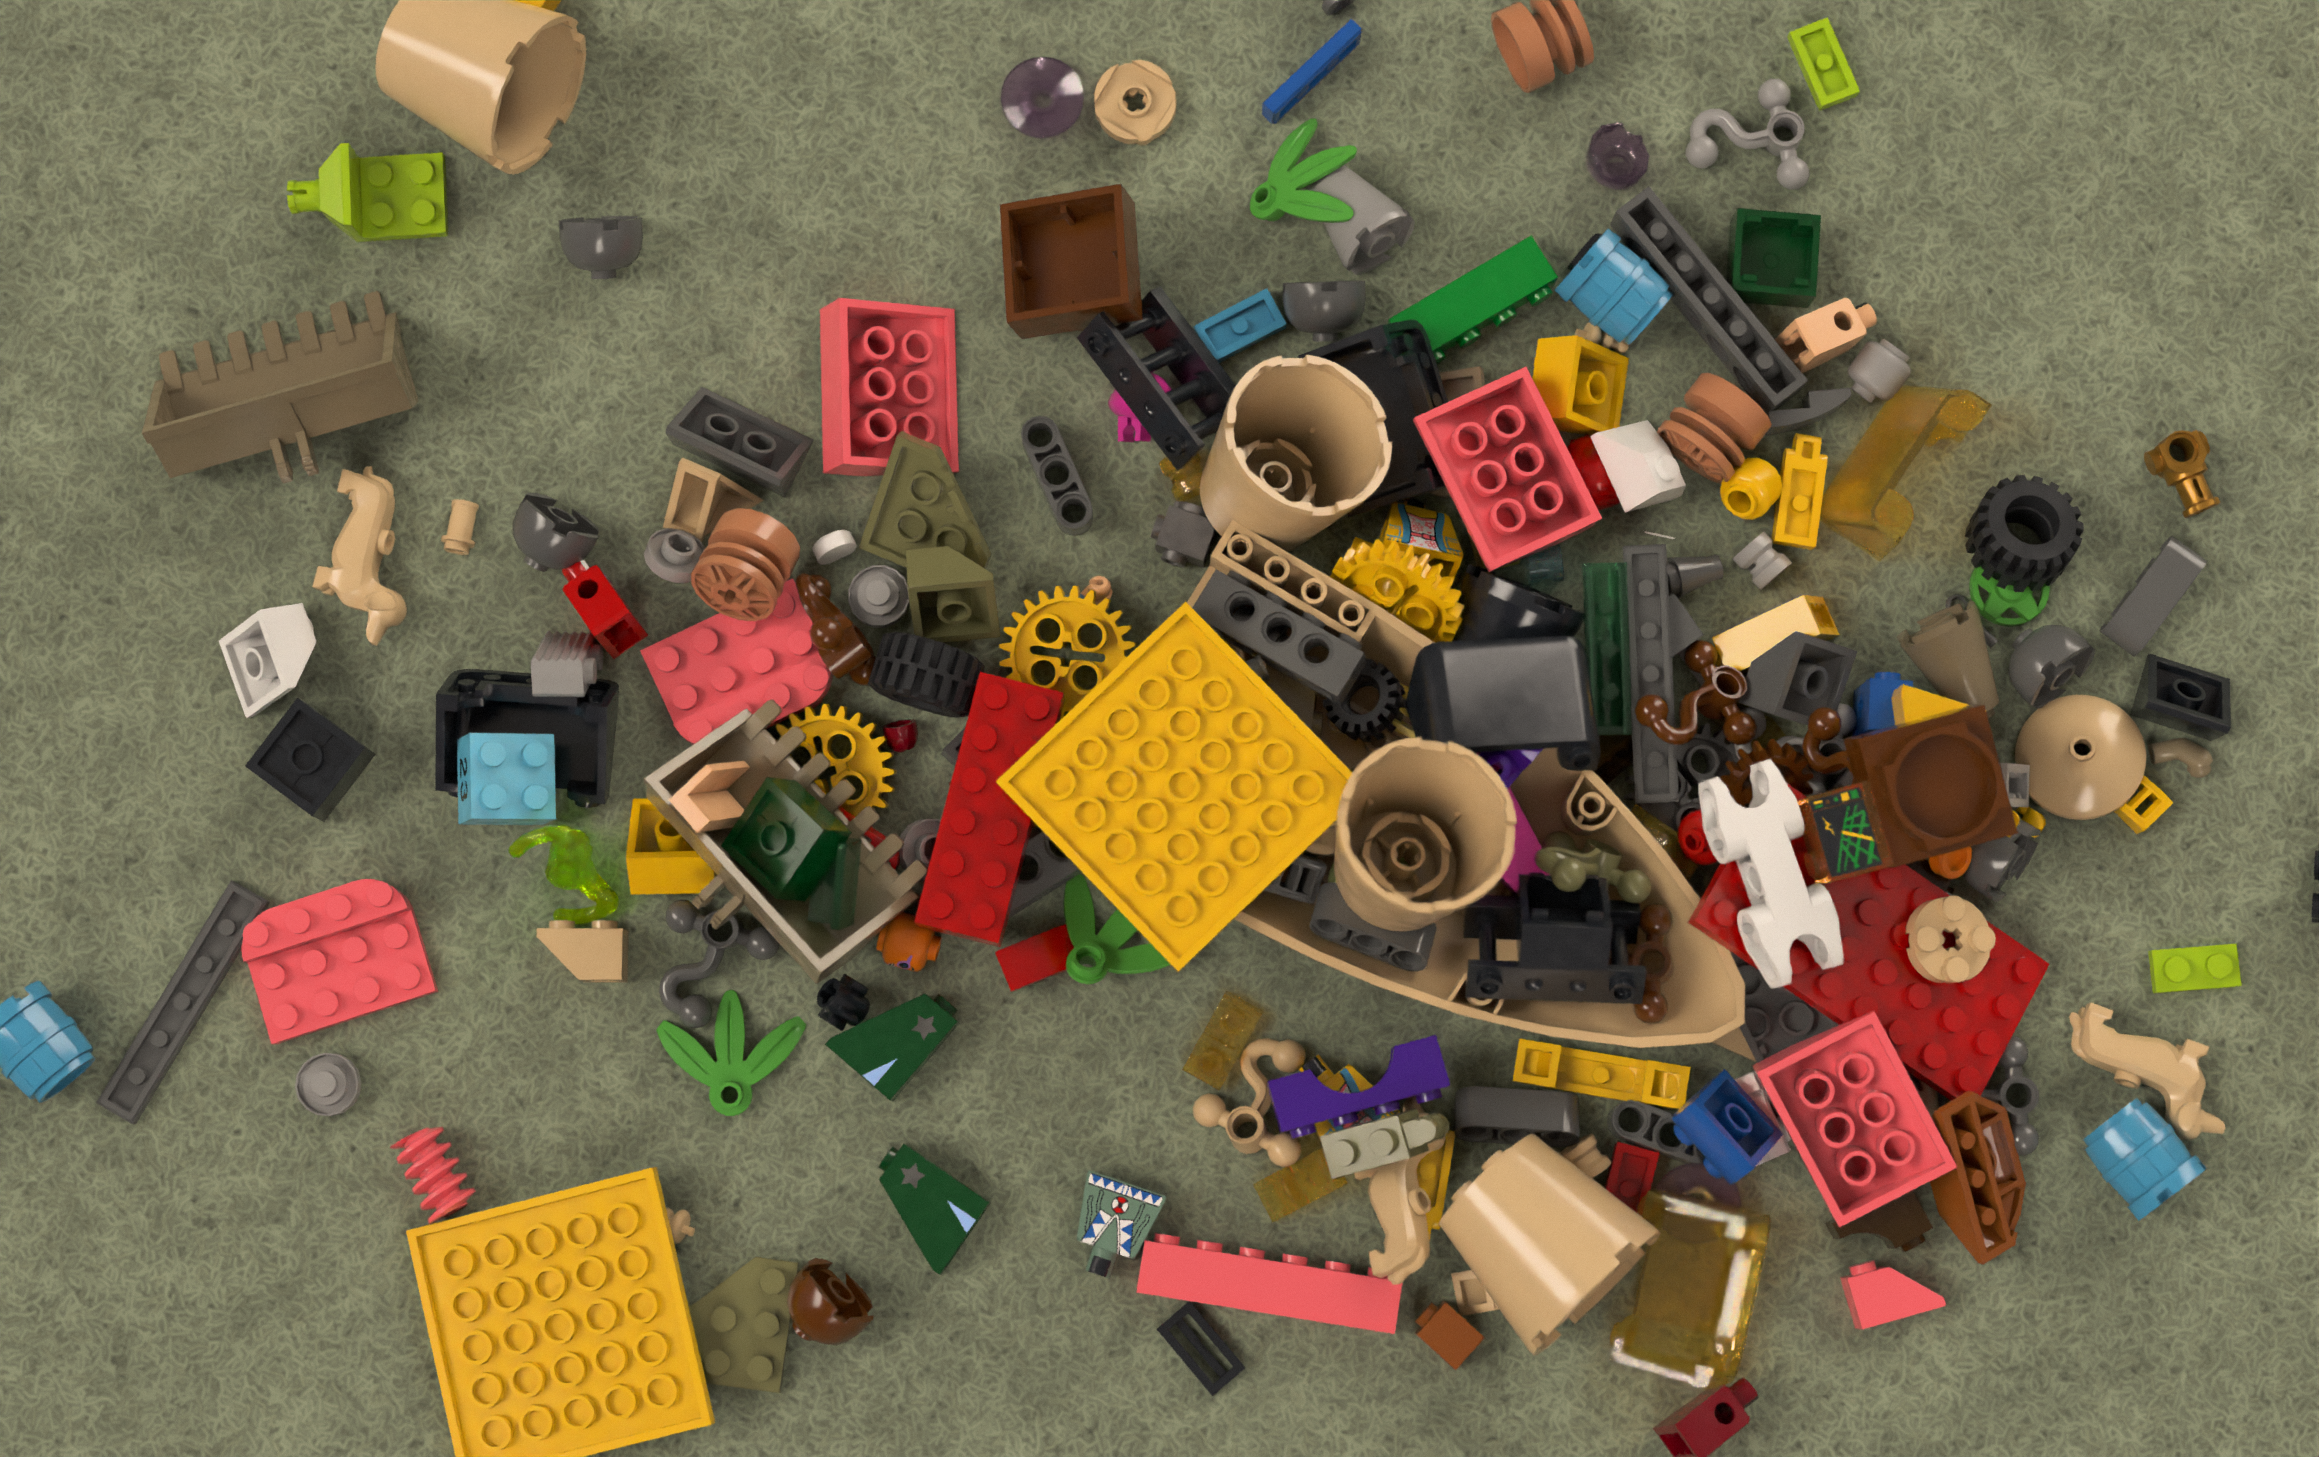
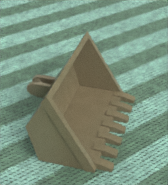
M375 291L364 296L369 320L352 324L347 304L344 301H340L330 305L335 330L318 334L313 314L310 311L298 313L296 315V322L300 340L284 344L278 323L270 321L261 326L266 346L265 350L249 354L243 331L239 330L229 333L227 336L232 359L215 364L209 341L197 342L193 345L198 369L182 374L176 353L173 350L160 353L159 361L164 379L154 383L142 435L147 444L152 445L170 478L271 449L281 482L288 483L293 481V469L289 462L285 445L295 442L298 443L301 462L308 476L319 474L311 441L312 437L409 410L419 402L401 339V328L397 313L394 312L386 315L381 294Z
M768 700L754 714L747 708L645 777L644 784L647 786L646 797L717 874L692 900L691 903L697 910L706 907L726 887L734 897L713 915L709 923L715 929H718L745 905L808 976L818 984L852 960L882 929L919 897L912 888L927 875L928 867L921 860H916L900 875L894 870L888 861L904 846V841L896 833H892L876 848L873 847L863 835L879 820V814L873 807L868 806L852 821H849L843 815L839 808L855 793V788L848 780L840 781L827 794L818 787L814 781L830 767V760L823 753H818L801 768L790 754L806 739V734L798 726H795L776 741L766 728L781 714L782 708L774 700ZM745 761L750 768L727 789L744 810L766 777L796 780L852 833L806 901L776 899L721 847L733 827L697 833L669 799L707 764Z

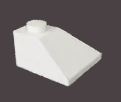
M1648 420L1597 432L1590 436L1625 513L1682 496L1686 484L1680 473L1679 465L1673 458L1667 444Z
M303 603L261 609L219 640L246 718L256 716L297 685L317 642L312 622L306 614Z

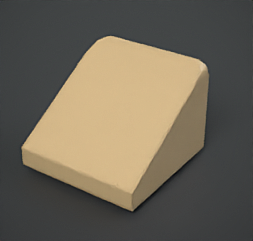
M1472 1270L1451 1273L1457 1306L1461 1316L1499 1310Z

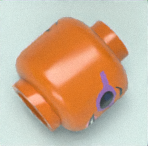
M903 911L880 931L876 950L882 952V958L886 964L919 972L925 967L928 960L936 962L942 937L936 936L935 931L917 927L914 922L916 915Z

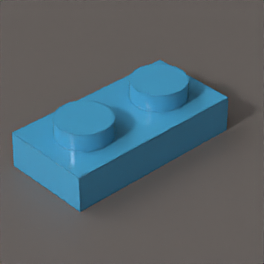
M1266 288L1193 326V330L1218 363L1284 330L1287 323Z

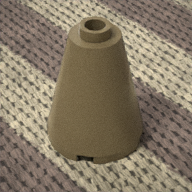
M1974 601L1968 602L1966 610H1963L1961 603L1937 611L1917 622L1921 625V630L1909 635L1907 629H1905L1897 636L1900 647L1942 697L1967 705H1985L1988 718L1995 714L1993 708L1999 704V697L1979 609Z

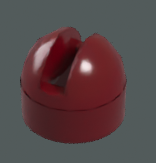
M915 719L898 720L883 726L884 736L887 738L886 742L894 751L902 753L915 747L918 741V728Z

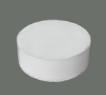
M838 530L817 540L812 550L818 563L825 565L853 553L857 545L850 531Z

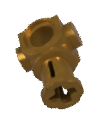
M2184 430L2175 431L2162 440L2154 449L2144 453L2145 464L2149 472L2153 476L2158 475L2165 479L2168 487H2176L2185 508L2182 512L2184 518L2204 512L2221 503L2218 497H2213L2203 475L2208 470L2205 458L2210 453V446L2204 433L2197 430L2192 432ZM2171 444L2177 445L2183 450L2185 455L2184 462H2179L2172 458L2169 452Z

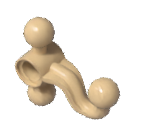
M1270 1038L1257 1039L1245 1048L1240 1059L1241 1072L1256 1092V1097L1251 1106H1240L1230 1112L1226 1110V1104L1222 1098L1208 1093L1200 1096L1195 1101L1193 1116L1202 1126L1213 1127L1220 1125L1226 1128L1234 1148L1239 1152L1252 1154L1263 1148L1267 1150L1268 1156L1274 1164L1287 1167L1293 1165L1299 1159L1301 1144L1297 1138L1292 1139L1291 1134L1280 1133L1274 1135L1268 1132L1263 1118L1270 1107L1271 1098L1267 1087L1268 1079L1258 1068L1257 1061L1261 1056L1269 1055L1272 1057V1062L1277 1069L1282 1072L1291 1073L1298 1071L1303 1066L1306 1058L1305 1050L1300 1043L1290 1039L1280 1042ZM1245 1122H1253L1258 1125L1256 1133L1249 1138H1240L1236 1135L1237 1128Z

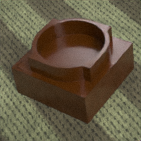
M1122 184L1000 204L1006 319L1009 326L1021 339L1071 331H1083L1103 311L1114 326L1121 323L1143 320L1135 202Z
M1985 705L1965 706L1844 739L1856 788L1860 787L1863 797L1859 798V800H1864L1882 864L1877 865V867L1894 868L2018 834Z

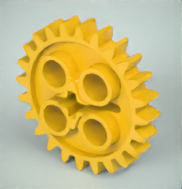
M1379 539L1375 540L1371 548L1365 542H1361L1357 550L1349 548L1344 557L1338 559L1330 575L1332 579L1381 608L1385 606L1387 612L1434 643L1452 641L1463 619L1460 615L1464 605L1457 602L1462 593L1459 590L1450 589L1454 577H1441L1440 572L1443 565L1436 564L1431 567L1427 563L1430 554L1425 553L1420 558L1414 556L1413 545H1409L1404 552L1400 551L1396 540L1392 541L1388 549H1385ZM1409 588L1406 596H1404L1405 591Z
M1055 586L1053 599H1050L1048 594L1041 590L1038 592L1040 601L1038 605L1029 599H1025L1023 602L1028 613L1024 615L1020 612H1012L1011 615L1017 621L1018 626L1016 628L1004 627L1003 629L1005 633L1012 637V641L999 644V648L1010 652V658L999 662L1000 666L1012 667L1013 672L1006 677L1007 679L1064 692L1065 702L1060 720L1066 715L1067 711H1071L1128 657L1126 656V650L1137 646L1136 642L1124 641L1123 635L1132 629L1131 625L1119 627L1116 623L1121 618L1123 611L1119 610L1109 614L1107 609L1111 599L1106 598L1099 604L1094 603L1096 591L1093 589L1086 594L1085 598H1080L1079 586L1072 587L1069 597H1065L1061 586ZM1047 618L1054 619L1060 626L1058 639L1051 643L1044 641L1039 634V626ZM1088 623L1096 624L1102 631L1100 644L1093 648L1086 646L1081 640V630ZM1067 642L1072 643V650L1104 654L1105 660L1097 662L1073 659L1070 661L1069 666L1064 665L1065 660L1063 657L1033 654L1031 647L1041 646L1061 649L1066 647ZM1041 660L1049 661L1055 668V678L1049 684L1039 683L1034 676V668ZM1083 665L1092 667L1097 673L1098 680L1092 689L1081 688L1076 681V672Z
M829 704L822 705L820 716L816 715L812 706L805 707V720H802L797 714H789L792 727L798 726L806 734V739L799 746H803L809 751L811 759L819 753L814 739L816 736L821 738L823 753L830 760V767H835L837 772L830 779L833 788L840 781L846 780L851 775L857 776L862 781V795L855 800L848 799L841 806L843 809L857 816L868 806L873 808L874 806L880 808L888 807V803L880 796L882 792H893L895 790L893 786L885 783V777L897 774V770L886 768L884 764L885 761L894 757L892 752L881 753L880 747L887 741L886 736L875 739L871 736L876 729V723L872 722L865 727L860 726L863 718V713L857 712L850 720L847 719L846 706H840L836 715L832 716ZM782 724L775 726L781 737L791 729ZM841 734L847 736L852 743L851 753L844 759L837 758L831 748L832 741ZM817 778L814 781L825 794L830 791L826 779Z

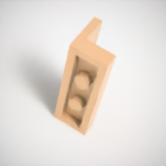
M745 761L707 764L674 794L669 801L697 833L734 827L744 809L727 789L750 766Z

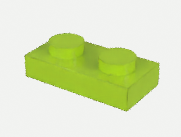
M1828 17L1789 32L1787 39L1819 111L1858 96L1860 93L1859 87Z
M2237 943L2148 951L2153 994L2242 986Z

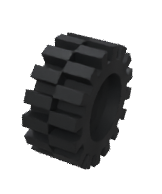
M1366 658V665L1341 706L1326 699L1323 700V707L1328 711L1326 715L1329 720L1344 735L1346 734L1355 741L1359 737L1363 742H1371V736H1374L1377 740L1385 738L1382 732L1384 729L1392 733L1396 729L1392 724L1394 719L1402 721L1404 714L1400 711V708H1406V700L1402 696L1406 693L1403 686L1399 683L1400 681L1386 666L1380 662L1377 665L1373 659ZM1364 686L1377 688L1379 701L1376 707L1364 715L1353 713L1350 701L1355 692Z

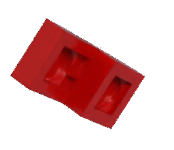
M1064 924L1000 949L995 954L1011 992H1014L1047 977L1067 971L1066 959L1068 954L1074 949V946L1071 943L1067 926Z

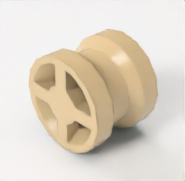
M1592 1133L1580 1138L1577 1144L1566 1147L1559 1153L1591 1178L1600 1174L1612 1163L1607 1155L1599 1152L1596 1147L1597 1139Z

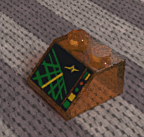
M1869 780L1797 800L1804 821L1803 838L1807 849L1804 861L1809 875L1815 878L1816 883L1823 885L1894 866Z

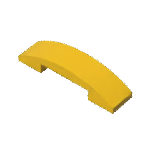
M1519 1038L1512 1081L1619 1101L1633 1100L1651 1106L1680 1109L1686 1101L1691 1067L1609 1055Z

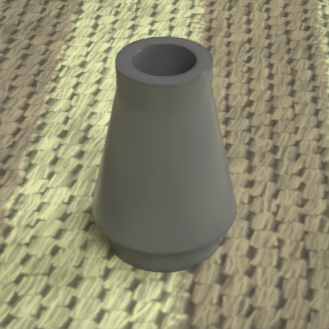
M1718 555L1668 557L1669 596L1675 593L1677 598H1681L1712 581L1722 579L1723 566Z

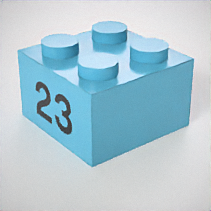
M468 733L457 740L459 825H544L556 819L554 734Z

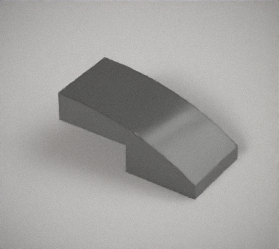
M1851 388L1808 391L1802 399L1803 408L1768 411L1767 415L1772 425L1764 436L1794 431L1826 418L1849 400Z

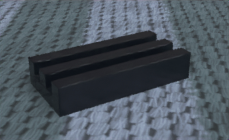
M1190 1301L1157 1328L1158 1332L1212 1396L1245 1369V1366ZM1188 1313L1233 1367L1226 1372L1184 1322L1182 1318ZM1174 1325L1180 1329L1220 1377L1215 1383L1209 1379L1169 1331Z

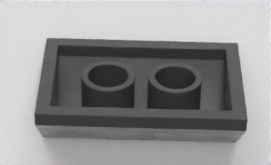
M703 387L699 389L669 423L665 432L673 445L784 498L813 443V439Z

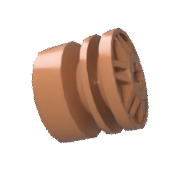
M1530 0L1531 13L1521 2H1515L1492 13L1491 24L1498 49L1515 82L1524 92L1530 93L1553 82L1555 78L1554 64L1563 74H1570L1574 72L1575 64L1578 67H1585L1593 62L1594 51L1584 17L1574 0Z
M1701 373L1683 398L1689 410L1683 407H1675L1669 416L1671 420H1665L1658 428L1657 433L1667 444L1671 453L1684 465L1708 480L1721 484L1723 479L1725 482L1730 480L1735 473L1733 469L1735 466L1743 464L1745 457L1740 448L1754 450L1772 424L1764 410L1738 387L1711 373Z
M740 508L726 511L718 519L708 539V546L702 551L699 561L691 573V584L696 594L708 606L723 615L744 621L766 619L774 611L777 599L783 592L784 583L790 578L800 557V545L795 535L783 523L767 514L752 509Z

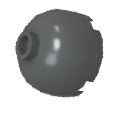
M601 216L602 218L584 219V217L558 220L560 242L565 256L577 269L591 271V279L616 278V270L630 266L638 258L642 249V217Z
M1365 281L1283 283V304L1288 320L1297 330L1313 333L1314 342L1338 341V333L1351 330L1363 315L1366 301Z
M527 493L516 511L512 525V534L516 544L526 555L524 561L531 567L546 572L548 568L562 570L584 560L599 537L598 527L574 509H572V516L566 511L554 507L556 502L554 498L538 493Z
M2046 625L2035 631L2029 628L2023 631L2013 642L2012 647L2015 650L2010 657L2008 673L2014 688L2020 696L2031 706L2042 708L2066 691L2058 688L2067 682L2073 673L2080 678L2086 672L2093 661L2095 649L2082 635L2066 626Z
M2019 820L2017 826L2018 834L1971 846V863L1963 876L1969 885L1994 902L2000 901L2007 895L2000 890L2006 880L2012 879L2014 875L2016 880L2019 879L2038 845L2037 842L2031 840V836L2040 835V830L2024 820Z

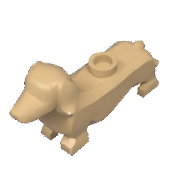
M366 466L363 470V475L342 469L337 492L346 495L350 492L348 499L352 500L353 510L334 543L332 550L333 567L318 566L312 587L330 596H333L336 592L341 602L346 606L368 612L366 637L372 645L377 646L387 629L400 625L407 613L403 597L398 592L382 586L378 579L383 555H389L395 543L394 531L390 530L395 509L394 490L392 484L387 479L373 474L372 466Z
M2092 1002L2088 1003L2085 1008H2080L2078 1014L2075 1012L2070 1014L2069 1020L2073 1027L2071 1040L2073 1052L2087 1063L2115 1074L2113 1080L2122 1086L2139 1088L2141 1083L2160 1091L2166 1102L2165 1121L2167 1124L2170 1123L2175 1129L2174 1132L2179 1139L2192 1140L2197 1138L2202 1132L2224 1134V1122L2217 1116L2201 1109L2200 1104L2206 1084L2205 1077L2198 1065V1059L2207 1055L2209 1046L2190 1039H2186L2183 1046L2178 1044L2174 1046L2170 1042L2159 1038L2119 1034L2115 1029L2103 1024L2104 1021L2111 1019L2113 1010Z
M1415 1096L1407 1098L1403 1103V1112L1417 1108L1419 1117L1428 1115V1113L1424 1112L1421 1105L1417 1104ZM1445 1137L1427 1144L1429 1151L1417 1156L1354 1173L1355 1178L1358 1180L1367 1177L1371 1178L1368 1189L1370 1202L1386 1235L1384 1253L1376 1249L1369 1252L1372 1274L1379 1278L1387 1276L1388 1281H1391L1393 1285L1401 1284L1410 1274L1420 1269L1430 1256L1431 1249L1426 1213L1430 1211L1431 1204L1427 1193L1422 1188H1419L1416 1169L1418 1163L1425 1155L1440 1149L1444 1145Z

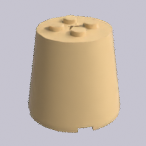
M399 0L386 22L379 41L376 55V78L380 89L387 96L496 169L507 174H518L531 168L552 147V143L547 139L556 122L559 120L566 123L574 108L585 70V35L577 32L576 26L579 22L576 19L563 13L515 0Z
M1281 355L1267 359L1249 370L1232 391L1201 476V503L1214 529L1223 536L1231 521L1234 520L1289 552L1367 500L1383 481L1389 468L1392 453V442H1388V435L1384 420L1387 417L1372 391L1346 368L1327 359L1312 355H1306L1304 358L1282 359Z
M1422 737L1403 739L1379 748L1364 759L1347 781L1340 798L1337 813L1334 873L1338 889L1348 906L1359 917L1376 927L1391 931H1413L1437 922L1472 904L1489 892L1506 871L1514 852L1516 814L1509 792L1501 778L1487 762L1469 749L1450 741L1446 744L1422 740ZM1405 858L1409 865L1408 867L1406 864L1403 866L1398 861Z
M1532 1133L1519 1140L1504 1152L1501 1150L1495 1152L1482 1165L1481 1168L1484 1171L1473 1182L1467 1181L1451 1197L1454 1203L1443 1215L1439 1225L1526 1348L1536 1356L1561 1336L1556 1329L1568 1318L1576 1324L1646 1254L1640 1247L1645 1243L1651 1246L1656 1242L1661 1233L1651 1223Z

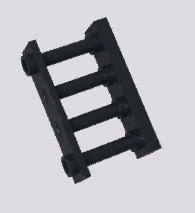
M1160 286L1149 291L1141 300L1143 320L1121 323L1114 326L1103 311L1089 323L1077 339L1175 469L1179 471L1205 446L1202 439L1218 431L1228 400L1236 385ZM1140 333H1143L1156 350L1155 353L1139 359L1126 341ZM1168 366L1181 385L1165 393L1151 373ZM1190 399L1194 400L1206 416V419L1192 426L1189 425L1176 407Z
M1484 895L1464 908L1463 938L1479 939V960H1468L1466 998L1642 1004L1646 966L1629 965L1627 944L1637 943L1641 914L1640 903L1633 904L1625 900H1609L1613 929L1610 946L1611 965H1608V972L1519 968L1518 961L1497 960L1496 939L1516 940L1514 919L1516 896Z

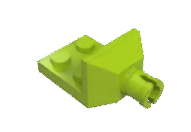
M340 143L319 168V179L309 181L289 180L287 183V191L293 193V195H287L291 214L313 211L322 212L331 223L356 242L448 236L446 166L443 152L360 158L349 143Z

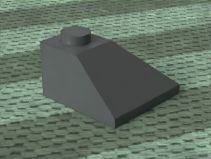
M1795 631L1751 662L1746 677L1747 691L1738 702L1772 715L1808 725L1807 720L1810 714L1818 708H1832L1837 712L1857 651Z

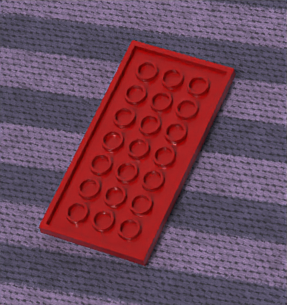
M1787 784L1796 797L1804 821L1803 835L1791 840L1790 843L1806 887L1820 883L1831 896L1839 918L1843 964L1823 970L1814 960L1806 944L1795 939L1789 950L1792 968L1791 983L1782 987L1838 1025L1874 1011L1906 1071L1951 1101L1968 1091L1981 1096L2050 964L1987 921L1988 927L1995 934V945L1990 950V956L1986 965L1975 977L1951 984L1933 982L1923 977L1908 958L1906 948H1910L1909 933L1905 934L1906 925L1911 914L1922 903L1950 895L1905 864L1894 868L1873 866L1831 878L1814 820V812H1812L1809 802L1812 800ZM1736 860L1720 864L1688 923L1759 970L1746 951L1737 924L1738 912L1752 906ZM1943 930L1941 934L1944 936L1945 941L1942 946L1944 949L1955 948L1954 934Z

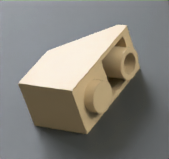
M553 920L549 921V928H537V938L578 980L583 982H627L629 931L618 928V921L598 920L592 921V928H575V921Z

